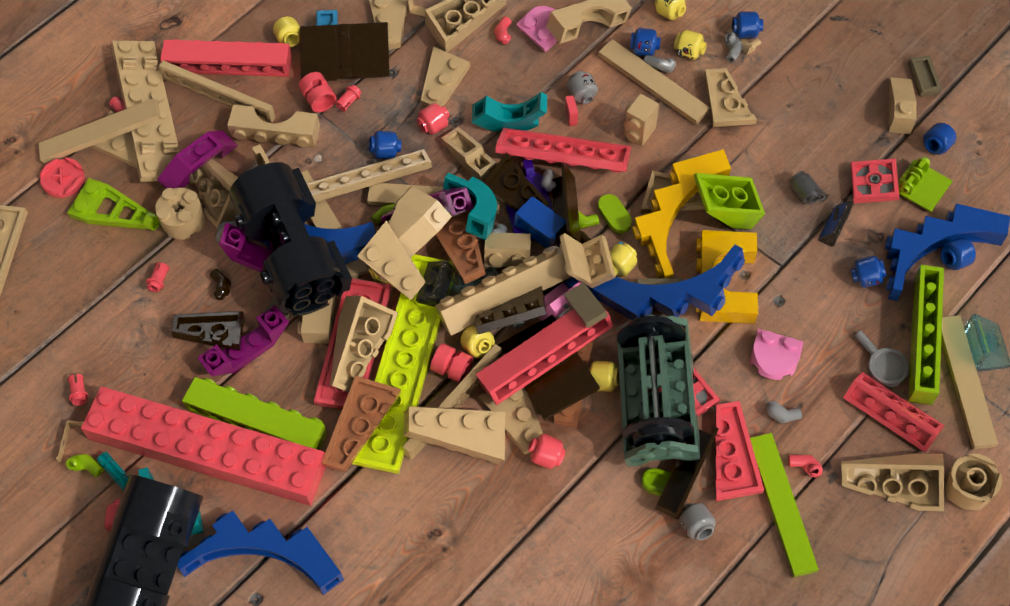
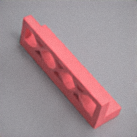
M864 372L853 381L843 397L925 453L945 426Z

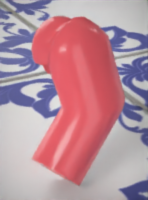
M506 16L501 19L494 29L496 39L504 45L511 40V36L507 34V28L512 21Z
M788 455L789 467H801L808 475L814 478L821 476L823 468L812 455Z

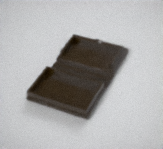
M388 22L300 26L301 79L311 72H320L326 81H337V78L390 77Z
M551 315L545 320L535 323L498 344L502 348L503 355L555 322L556 319ZM575 352L524 388L545 421L598 391L600 386L579 354Z

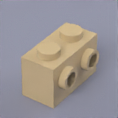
M642 94L637 97L634 103H629L624 112L626 114L623 124L625 127L624 137L632 143L643 146L656 129L659 103Z
M491 233L485 240L484 267L500 268L517 266L523 263L524 259L530 257L531 234Z

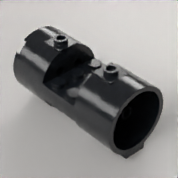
M279 162L267 163L248 170L235 180L229 190V197L237 212V215H235L236 225L238 228H242L245 236H248L250 239L268 241L272 253L263 261V271L260 272L263 284L268 285L270 292H273L284 314L292 312L293 316H302L327 307L329 305L328 300L335 295L340 297L343 292L350 290L352 277L335 241L327 242L322 237L309 236L304 226L308 218L314 217L316 202L299 168L292 169L289 165Z
M130 474L84 606H167L170 598L168 592L183 547L188 545L204 497L169 484Z

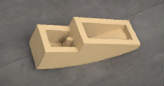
M459 127L441 138L442 142L471 176L482 182L497 165L496 161L484 153L483 146Z

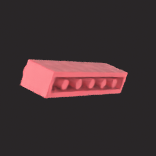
M174 39L164 40L160 61L164 60L195 74L289 77L292 54L290 45L280 42L254 43Z
M571 310L477 373L476 376L482 388L497 406L611 329L613 324L609 313L607 312L608 317L587 328L576 312Z

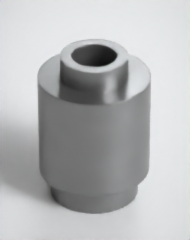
M800 171L790 179L792 190L804 204H813L820 199L822 189L808 173Z

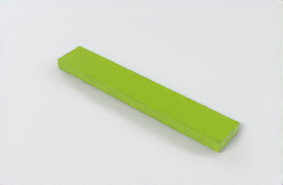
M769 433L751 437L750 440L764 492L792 576L794 578L818 572L819 569L773 435Z

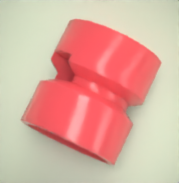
M311 72L299 82V90L314 112H324L335 104L336 95L320 72Z
M442 343L434 354L430 370L442 376L448 374L449 379L460 383L470 372L473 356L462 351L456 353L455 348Z

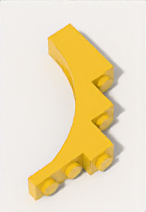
M724 149L673 163L672 172L669 173L672 185L654 190L653 199H651V206L654 212L635 218V224L632 227L635 240L639 239L641 246L647 245L650 257H655L657 264H654L657 277L673 278L674 273L666 253L667 237L680 209L690 198L699 192L694 174L730 176L731 167Z

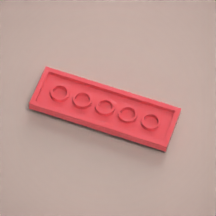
M503 127L496 144L495 153H501L503 156L508 153L510 157L521 156L527 160L541 159L548 163L562 162L569 166H588V168L595 170L600 168L609 169L612 172L620 173L627 171L631 146Z
M352 278L350 290L343 292L314 398L315 405L343 409L348 396L347 392L330 386L338 321L346 296H363L387 307L392 290L391 284ZM374 358L367 365L366 372L362 378H370Z

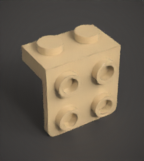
M565 233L560 235V249L564 254L566 262L564 267L569 276L576 278L591 288L616 277L605 236L599 235L581 244Z

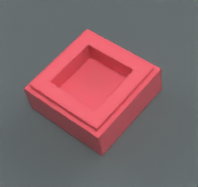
M573 95L566 96L565 111L569 126H574L578 123L576 102Z

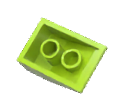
M703 173L694 174L706 213L732 228L752 229L765 215L752 178Z

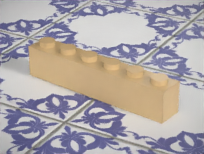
M548 247L542 254L536 257H527L523 260V263L517 266H509L495 277L489 276L476 286L465 287L458 295L447 296L441 299L440 303L435 305L445 330L452 336L476 324V316L483 311L497 307L541 286L544 291L572 277L565 270L564 264L566 262L560 247Z

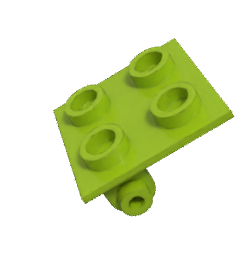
M924 156L918 160L914 159L899 179V195L932 212L953 181L929 168L930 160Z

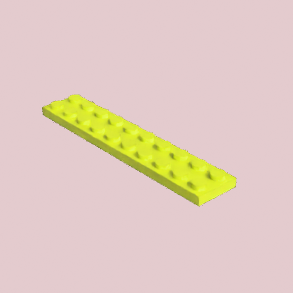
M414 254L411 260L426 283L430 272L435 274L434 281L438 279L437 273L431 270L432 267L449 270L447 279H450L444 298L449 296L456 271L451 261ZM426 283L412 300L402 293L400 294L396 307L398 314L392 333L386 341L375 382L399 388L401 393L352 463L353 465L395 474L400 472L404 458L403 446L409 440V437L403 436L404 412L408 407H418L441 325V319L435 305L421 302Z

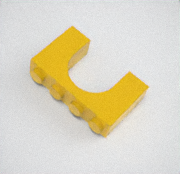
M702 230L701 238L696 239V252H700V258L696 259V272L702 274L716 266L724 259L734 244L743 249L744 263L754 264L757 255V233ZM723 289L726 299L725 304L713 316L695 307V312H699V321L755 324L758 316V293L733 292Z

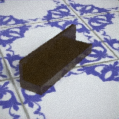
M565 163L561 164L562 176L552 179L556 183V187L552 190L554 212L566 220V225L556 235L558 247H560L561 243L560 235L564 233L581 243L576 181Z
M715 427L712 435L699 429L701 460H677L656 505V510L673 518H679L719 428ZM687 441L686 444H693V441Z

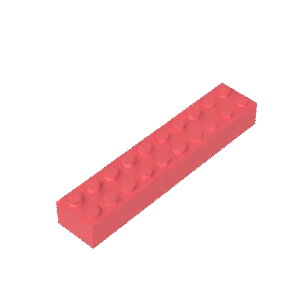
M102 386L81 427V430L89 440L309 506L312 505L326 469L321 463L325 455L324 451Z

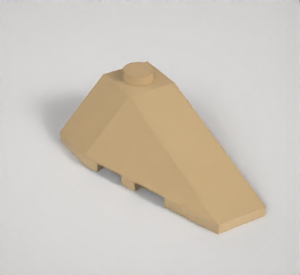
M211 159L193 172L189 180L191 184H195L198 190L197 196L206 207L204 210L206 217L217 228L224 221L230 222L235 220L237 212L229 197V190L238 177Z
M411 186L396 202L393 208V215L388 224L411 258L440 231L452 216L438 200ZM376 273L383 282H386L383 277Z
M346 296L338 321L330 386L349 393L355 375L363 377L371 359L378 355V349L390 337L398 312L363 296Z
M917 453L842 461L841 463L843 487L868 495L875 494L887 498V501L893 503L899 502L909 505L910 508L918 511H944L943 454Z

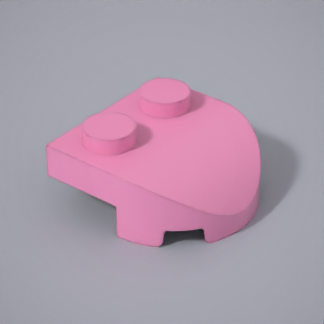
M537 6L528 12L516 25L519 30L546 53L557 42L546 27L550 13L555 9L548 6Z
M579 281L568 289L563 282L545 296L547 314L539 316L538 319L543 321L551 315L556 318L566 309L563 306L568 302L564 294L582 283Z
M758 329L750 356V363L758 368L760 375L769 379L781 380L783 376L789 374L792 376L796 371L804 341Z

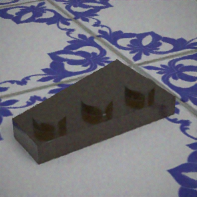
M508 153L503 156L483 182L492 190L496 199L516 212L531 197L536 198L548 207V202L536 187L528 181L523 171L515 165Z
M542 286L490 310L481 312L476 316L478 334L546 315L545 294Z
M243 311L176 314L173 318L171 332L173 338L213 346L217 344L219 347L241 351L245 317Z

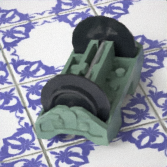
M646 315L618 326L617 344L624 460L627 467L640 466L649 461L665 459L701 460L699 425L695 409L693 386V354L687 319L675 316ZM693 441V444H686L684 442Z

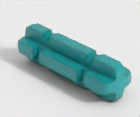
M103 452L97 457L98 463L124 491L129 476H127L108 452Z

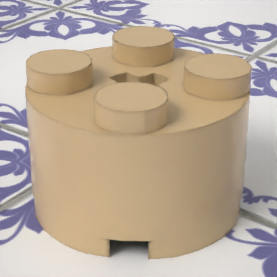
M167 188L162 192L156 203L155 212L166 234L171 238L183 240L190 238V235L195 232H200L205 224V214L196 192L187 188Z
M975 453L957 459L944 480L946 498L962 509L980 511L990 503L1001 488L1002 476L996 469V464L990 458Z

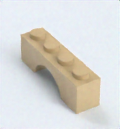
M587 0L551 11L546 27L561 44L577 39L581 24L586 21H597L610 28L626 23L632 7L626 0Z
M234 104L227 125L231 138L237 140L246 139L261 143L273 142L280 145L291 144L300 147H315L320 129L319 118L316 113L296 111L291 118L284 122L268 123L257 116L253 106Z

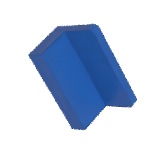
M531 197L515 213L514 225L524 233L531 234L532 239L543 247L548 248L555 244L556 235L566 225V220L536 198Z

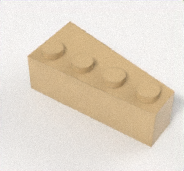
M444 0L425 9V24L441 49L449 52L504 7L507 0Z
M408 407L404 412L403 436L442 446L448 450L465 453L477 459L488 460L497 465L505 461V412Z

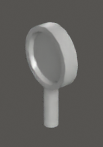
M861 330L857 332L854 337L871 355L867 365L869 376L887 388L901 385L909 372V363L906 357L898 350L892 348L878 350Z

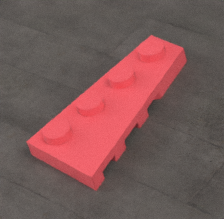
M740 401L716 405L715 427L719 428L715 437V502L763 493L764 487Z

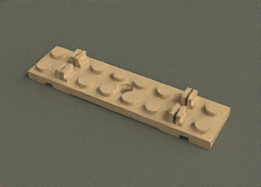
M112 41L111 48L116 61L115 67L125 109L154 98L159 103L160 120L130 131L134 156L138 164L137 170L140 182H158L157 178L180 150L159 67L155 42Z

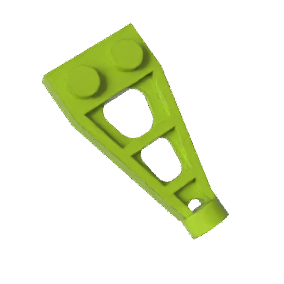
M88 178L67 212L70 218L94 225L155 231L160 224L156 213L143 208L110 185ZM104 198H109L116 203L111 214L97 213ZM124 207L135 211L131 220L118 218Z

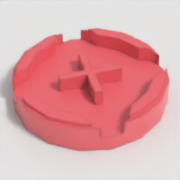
M57 158L47 163L41 170L40 184L48 195L55 198H65L80 190L84 184L85 175L81 165L76 160L71 158L58 160Z

